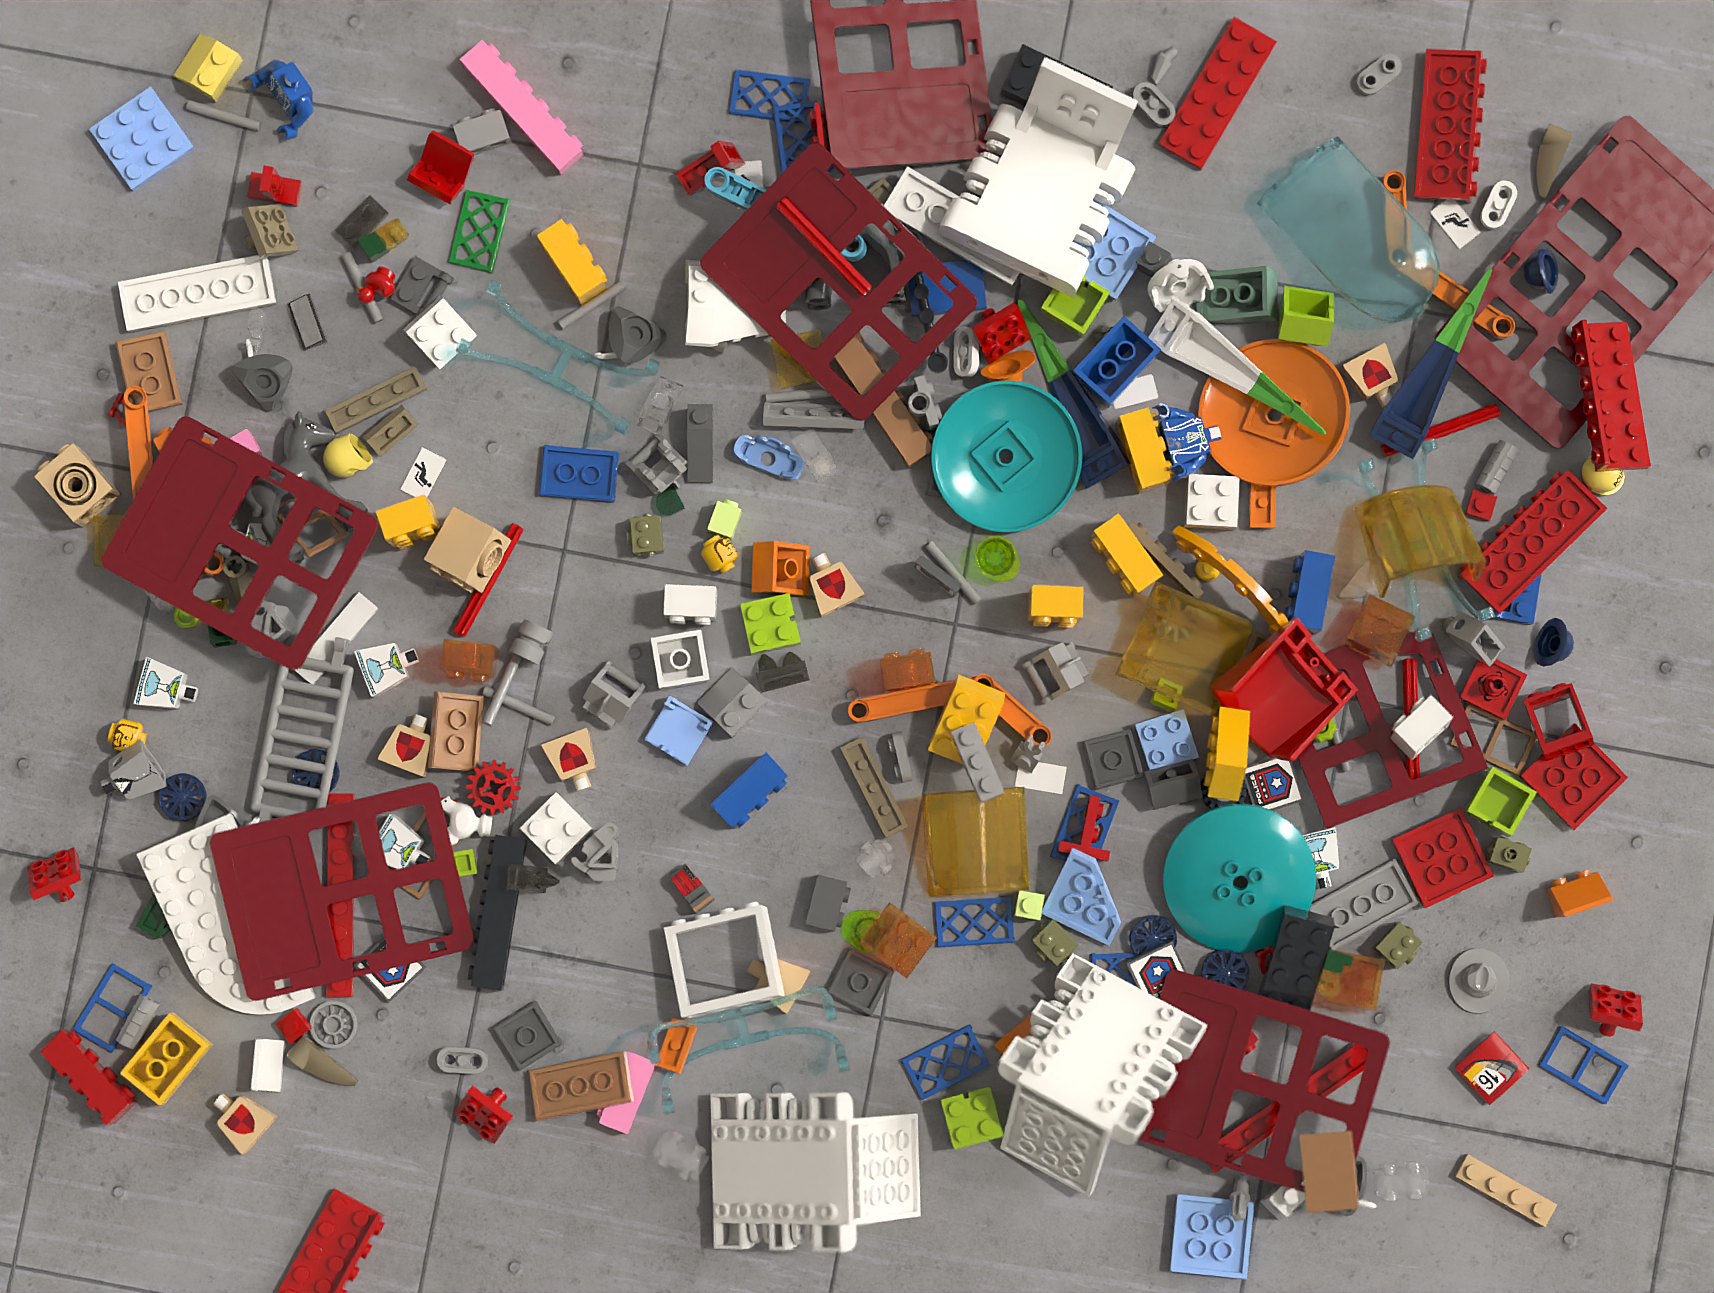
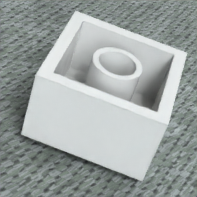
M441 296L403 329L439 369L477 336Z
M1188 475L1186 477L1184 527L1235 530L1238 518L1239 478L1236 476Z
M665 584V618L669 619L670 624H685L686 620H695L696 625H711V621H716L718 591L716 586Z
M701 630L651 638L660 690L710 682Z
M1432 695L1427 700L1422 697L1412 707L1411 715L1407 717L1404 714L1392 728L1394 732L1391 739L1411 760L1443 732L1453 718Z
M555 793L520 827L556 865L593 830L558 793Z

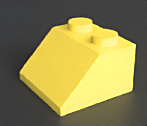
M199 34L173 76L217 102L243 60L237 52L217 40Z

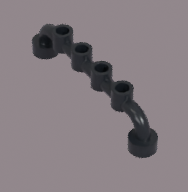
M909 230L921 242L920 234L916 230ZM919 271L913 276L915 284L914 298L919 303V321L924 326L926 333L933 326L934 313L930 310L928 302L929 289L925 286L923 272ZM938 347L928 358L927 365L929 370L939 374L947 368L948 359L943 353L939 352Z

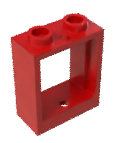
M1560 683L1553 686L1550 691L1544 693L1541 691L1534 692L1527 699H1524L1527 714L1545 761L1594 745L1592 733L1572 683L1567 685L1566 683ZM1570 698L1582 731L1546 743L1534 710Z

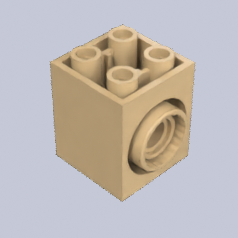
M74 443L70 446L66 444L56 453L58 456L54 460L44 462L37 469L38 473L34 477L73 522L85 527L122 494L83 449ZM83 483L82 489L77 492L78 485Z
M453 506L423 560L431 564L430 570L444 579L458 584V586L470 593L474 589L482 593L492 574L498 568L512 540L490 525Z

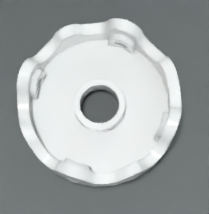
M1175 259L1153 275L1147 290L1153 306L1160 313H1164L1173 298L1179 299L1188 307L1193 302L1204 301L1205 289L1213 290L1214 285L1205 266L1201 262L1193 259Z

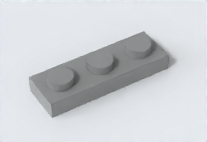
M975 722L952 731L950 735L980 804L1005 793Z

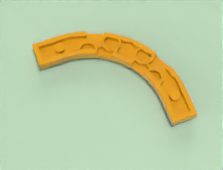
M1180 525L1172 531L1177 540L1176 546L1182 552H1189L1200 562L1205 561L1234 584L1235 590L1240 595L1246 596L1269 624L1268 629L1272 634L1289 622L1283 613L1280 612L1278 614L1276 609L1269 604L1272 599L1261 586L1232 559L1227 562L1217 553V547Z

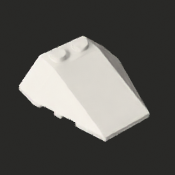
M685 261V283H688L685 345L712 347L717 346L719 342L732 340L737 342L741 341L743 337L755 335V338L769 335L703 271L700 261ZM786 310L781 314V319H782L785 323H786Z

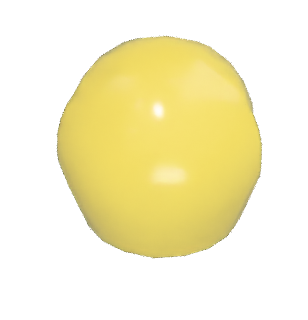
M353 434L335 438L329 442L323 454L324 466L329 473L339 478L351 477L358 470H366L373 462L367 447ZM353 447L359 451L363 458L360 457Z
M1591 456L1583 464L1581 471L1582 480L1592 492L1610 495L1621 488L1624 482V470L1595 472Z

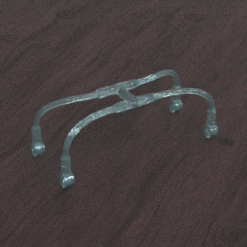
M492 279L486 289V293L495 297L524 327L547 341L549 345L563 351L551 374L537 366L532 367L506 357L473 351L470 348L472 342L464 338L458 343L456 352L464 356L468 355L500 362L531 372L533 376L571 395L575 394L584 399L606 416L616 426V431L622 434L628 433L630 420L622 416L618 420L599 402L577 389L575 385L561 379L572 356L608 370L639 376L656 375L659 371L660 362L650 358L645 370L621 367L592 357V354L553 335L549 336L515 311L501 295L500 288L502 284Z
M1435 438L1421 443L1419 489L1423 514L1426 520L1424 523L1429 538L1416 543L1405 545L1400 529L1397 528L1389 508L1368 476L1367 472L1375 469L1373 459H1366L1358 463L1359 472L1380 505L1391 527L1392 538L1404 574L1407 575L1410 585L1415 639L1419 642L1431 638L1432 634L1429 627L1421 629L1418 594L1409 555L1433 548L1437 562L1441 565L1448 583L1471 615L1481 622L1495 617L1492 607L1476 611L1458 588L1446 562L1448 560L1434 519H1431L1426 496L1425 466L1427 454L1438 449Z
M819 986L809 987L768 1003H758L716 1013L715 1016L661 1023L650 1030L647 1038L649 1060L651 1065L661 1063L657 1039L655 1038L657 1032L667 1028L713 1022L722 1023L735 1019L739 1037L723 1040V1043L706 1047L688 1055L684 1065L717 1050H729L766 1041L770 1037L787 1034H814L826 1037L835 1044L839 1071L850 1070L845 1047L835 1035L828 1031L817 1028L795 1027L749 1033L746 1016L762 1013L763 1010L812 993H821L823 995L822 1000L827 1022L838 1020L832 995L825 988ZM668 1071L664 1077L661 1089L665 1115L675 1113L671 1089L669 1088V1082L675 1073Z

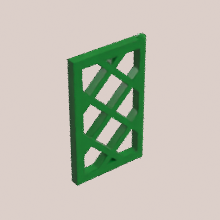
M466 190L449 263L493 273L510 204L509 198L505 199ZM470 197L479 198L483 205L470 213L468 210ZM494 203L504 204L502 214L498 218H495L489 208ZM486 209L493 221L480 228L473 216ZM470 219L477 231L464 238L462 235L464 222ZM496 225L498 228L496 239L490 244L483 232ZM480 234L486 247L473 253L467 241ZM464 244L471 256L464 260L456 259L458 247ZM490 250L492 256L489 266L480 264L476 257Z

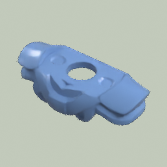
M742 435L737 439L732 450V456L738 460L781 478L798 480L803 471L804 462L801 456L791 452L789 446H786L775 437L757 435L754 438ZM772 453L775 457L774 464L770 466L764 465L760 459L762 454Z

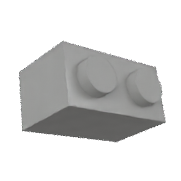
M488 109L483 111L479 117L473 119L471 117H464L457 121L458 124L453 125L459 145L470 150L474 155L512 143L501 110Z

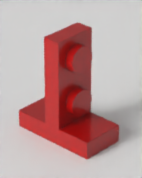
M715 142L710 146L712 150L676 173L688 195H693L706 186L705 175L710 169L720 167L729 171L730 169H739L745 165L734 143Z
M264 165L262 174L251 172L247 197L298 206L302 181L281 177L274 167Z
M1089 796L1079 845L1059 841L1057 852L1070 854L1072 848L1096 860L1109 861L1111 851L1091 847V843H1096L1099 829L1095 828L1096 818L1101 819L1104 804L1100 803L1101 797Z

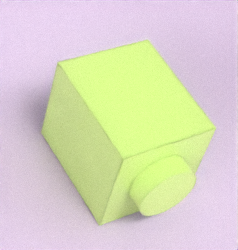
M724 499L723 503L717 501L707 529L708 532L720 535L721 537H728L732 540L742 514V510L737 508L739 504Z
M1019 890L1014 916L1040 920L1045 895Z

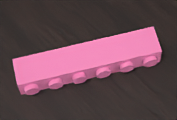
M481 40L460 59L462 66L562 175L583 156V152L580 149L583 146L582 143L574 135L569 137L564 131L566 128L565 124L557 116L554 119L547 112L550 108L541 98L536 100L532 96L533 89L524 79L520 82L514 76L517 73L508 61L503 63L498 58L500 53L492 43L487 45Z

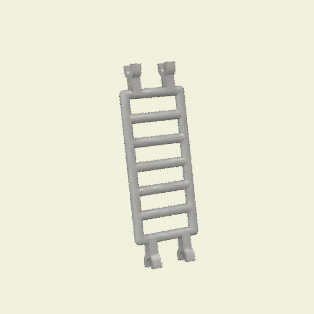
M296 629L295 639L300 631ZM335 637L332 662L307 657L302 667L342 674L340 689L287 679L288 668L279 664L250 803L251 811L260 813L259 822L270 820L272 816L283 817L302 812L262 804L264 788L317 799L315 809L326 806L354 673L352 666L344 665L350 640ZM284 689L338 699L335 714L281 704ZM279 714L333 724L330 739L276 729ZM274 739L327 749L325 764L271 754ZM269 763L322 774L320 788L267 779Z

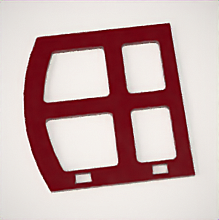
M1403 632L1378 635L1345 644L1324 654L1338 671H1346L1348 678L1358 689L1355 695L1369 727L1368 733L1321 751L1316 750L1311 741L1298 756L1326 830L1488 769L1433 633ZM1357 649H1362V650L1367 649L1368 652H1366V651L1361 652V651H1359V650H1357ZM1370 654H1378L1379 658L1396 655H1420L1422 657L1440 705L1453 717L1449 726L1463 757L1461 762L1414 780L1408 777L1396 743L1391 739L1394 732L1392 728L1395 723L1388 724L1363 666L1365 660L1376 658V655L1372 656ZM1437 660L1442 674L1434 676L1429 664ZM1464 732L1467 733L1472 745L1467 748L1463 747L1459 737ZM1378 752L1390 779L1391 788L1351 804L1339 806L1325 771L1366 754Z

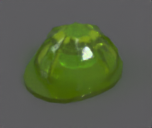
M999 535L989 536L983 539L976 548L975 563L979 571L987 577L998 582H1008L1018 574L1020 561L1017 550L1007 538Z
M857 910L850 912L845 916L841 926L842 934L846 941L861 952H876L884 947L889 939L890 929L888 922L883 915L876 911Z

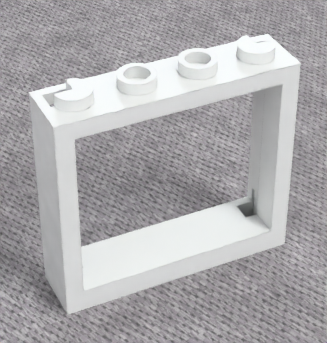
M758 902L743 905L744 909L735 911L734 908L720 910V915L710 917V914H701L695 916V921L686 922V919L671 922V926L664 928L681 1018L691 1019L785 997L767 907L759 905ZM756 916L770 987L690 1005L676 934Z

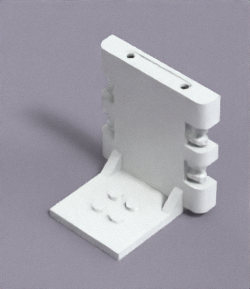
M1045 57L1024 111L1008 104H1001L985 134L984 139L987 140V148L1001 155V158L994 154L983 152L980 157L973 158L963 180L967 181L966 187L982 197L979 198L970 193L963 192L959 198H954L937 233L1074 298L1090 263L1087 259L1089 255L1088 250L1074 243L1073 240L1087 246H1092L1095 242L1100 244L1109 225V219L1107 218L1109 212L1104 206L1093 202V199L1104 205H1113L1114 201L1120 203L1135 171L1134 165L1115 155L1138 101Z
M1072 953L1056 977V992L1054 995L1059 1002L1051 1000L1047 1003L1041 1000L1032 1012L1030 1019L1032 1027L1030 1031L1035 1038L1027 1036L1021 1039L1016 1036L1000 1060L998 1067L1000 1075L1016 1085L1000 1149L1090 1197L1095 1189L1104 1155L1111 1138L1126 1145H1133L1153 1113L1151 1103L1147 1098L1155 1100L1158 1096L1166 1095L1177 1075L1171 1062L1178 1063L1182 1059L1190 1057L1204 1035L1207 1024Z
M748 1093L710 1094L714 1249L752 1248L755 1243L761 1242L764 1237L765 1242L769 1243V1250L795 1249L798 1244H802L806 1236L807 1242L813 1245V1251H850L856 1242L857 1224L920 1216L918 1113L853 1118L852 1099L847 1093H810L809 1098L804 1100L803 1106L801 1101L791 1093L766 1094V1098L761 1101V1105H759V1101L756 1098H752Z

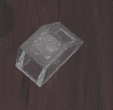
M1370 556L1336 597L1344 600L1376 597L1380 592L1385 595L1394 584L1391 581L1394 574L1374 557Z

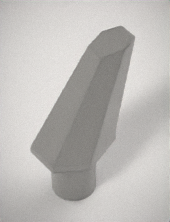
M1172 46L1164 53L1160 51L1157 53L1151 75L1154 85L1159 83L1171 66L1170 60L1178 54Z

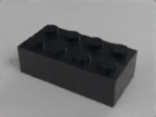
M1022 44L1004 81L1000 95L1022 106H1026L1045 57L1113 89V86Z
M1284 905L1258 995L1307 1010L1311 1009L1335 929L1333 917Z

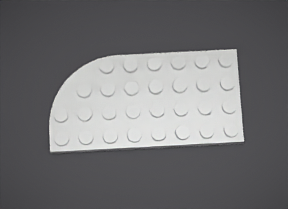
M231 812L138 852L136 855L191 973L198 984L213 999L224 1006L243 1013L273 1014L288 1010L316 997L312 988L259 1001L249 999L246 994L210 848V839L214 833L238 827ZM289 978L274 981L275 989L292 986Z

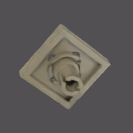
M280 204L247 207L241 211L250 232L249 235L244 237V244L249 250L257 249L259 257L289 255L299 250L287 222L285 212Z

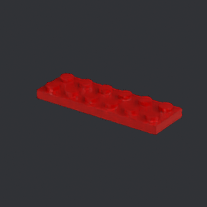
M1233 17L1158 146L1202 170L1277 41L1238 18Z

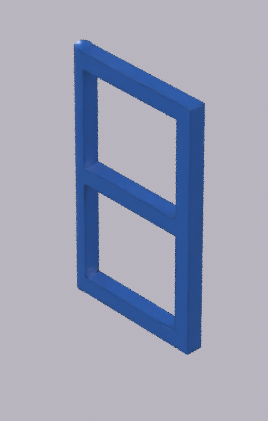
M112 963L73 1030L104 1047L110 1053H113L119 1043L116 1041L118 1034L110 1045L81 1028L96 1001L127 1019L128 1013L99 997L114 971L145 988L142 992L144 996H147L152 988L151 984L144 982Z
M1563 1026L1559 1027L1557 1035L1539 1064L1542 1068L1604 1104H1607L1622 1075L1629 1066ZM1564 1033L1590 1048L1573 1079L1547 1064ZM1594 1052L1621 1066L1604 1097L1578 1082Z

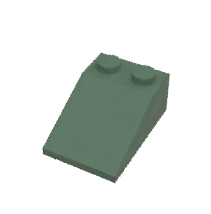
M1268 266L1208 272L1214 289H1205V299L1202 302H1197V312L1209 323H1261L1278 321L1277 271Z

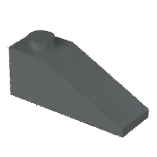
M713 404L687 405L688 483H713Z

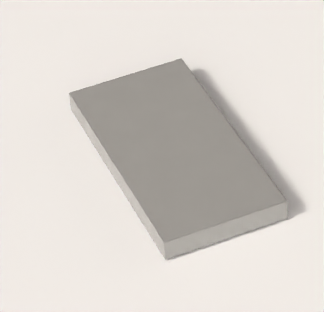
M1393 859L1311 904L1309 911L1334 918L1335 929L1329 949L1334 951L1418 905L1420 902L1396 859Z

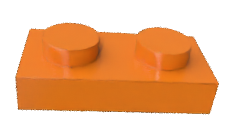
M1250 483L1249 528L1275 529L1276 487L1259 486Z
M672 1017L655 1066L681 1075L698 1026Z

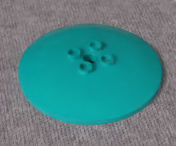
M995 381L980 385L966 392L944 413L932 442V471L942 497L963 519L990 531H1022L1047 521L1069 500L1081 473L1082 445L1079 432L1071 415L1051 394L1024 382ZM1003 449H1009L1012 453L1011 461L1006 464L1002 463L998 457L999 452Z
M1230 804L1216 807L1200 814L1179 832L1172 842L1165 859L1163 887L1172 915L1191 937L1217 950L1226 949L1237 953L1251 952L1273 945L1284 905L1309 911L1316 888V868L1307 841L1289 820L1261 806ZM1237 876H1244L1248 881L1244 887L1238 888L1234 886L1233 880Z

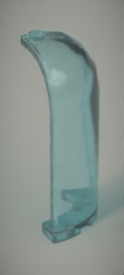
M1337 136L1317 147V152L1309 160L1303 157L1292 166L1290 170L1293 173L1282 182L1277 180L1257 204L1332 286L1357 310L1373 319L1388 323L1404 321L1411 317L1415 319L1424 312L1425 308L1423 306L1430 299L1438 284L1440 263L1436 247L1425 229Z

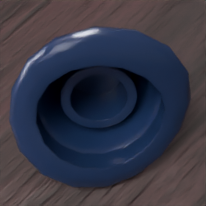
M1546 248L1540 249L1537 256L1529 259L1524 266V277L1530 287L1546 289L1547 293L1551 294L1557 286V261L1554 254Z
M1555 617L1548 620L1536 637L1533 657L1540 666H1551L1556 662L1565 660L1572 653L1574 648L1573 636L1561 619Z

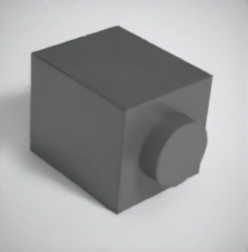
M1149 241L1136 263L1139 271L1152 278L1158 270L1166 266L1173 259L1170 252Z

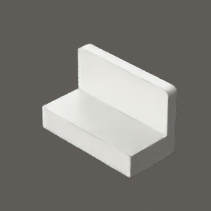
M256 1039L251 1090L281 1092L285 1040Z

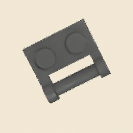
M415 256L390 299L418 316L439 296H442L448 284L451 285L455 278ZM435 276L440 280L424 307L420 308L417 305Z

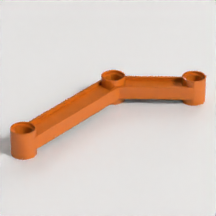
M1389 171L1383 177L1380 185L1386 266L1456 311L1471 292L1409 251L1406 179L1400 171ZM1391 177L1399 181V188H1390L1387 185V179ZM1393 252L1401 253L1403 263H1394L1391 259V254ZM1490 304L1486 306L1473 322L1497 340L1506 339L1515 329L1514 320ZM1498 321H1502L1507 325V333L1502 334L1497 331L1496 323Z
M139 386L128 388L124 393L123 401L133 500L153 466L147 395ZM133 393L139 394L142 397V402L138 405H132L128 401L129 395ZM214 552L211 558L217 559L220 567L215 571H211L206 567L203 573L207 576L215 577L222 572L224 559L217 552Z
M981 674L967 677L976 682L986 680L991 688L1005 693L1004 704L998 716L1025 740L1030 734L1033 735L1036 730H1042L1047 736L1044 747L1050 743L1052 738L1050 729L989 675ZM955 680L856 699L848 707L849 718L853 722L863 723L945 706ZM857 704L863 705L867 710L866 715L862 718H857L852 714V708Z

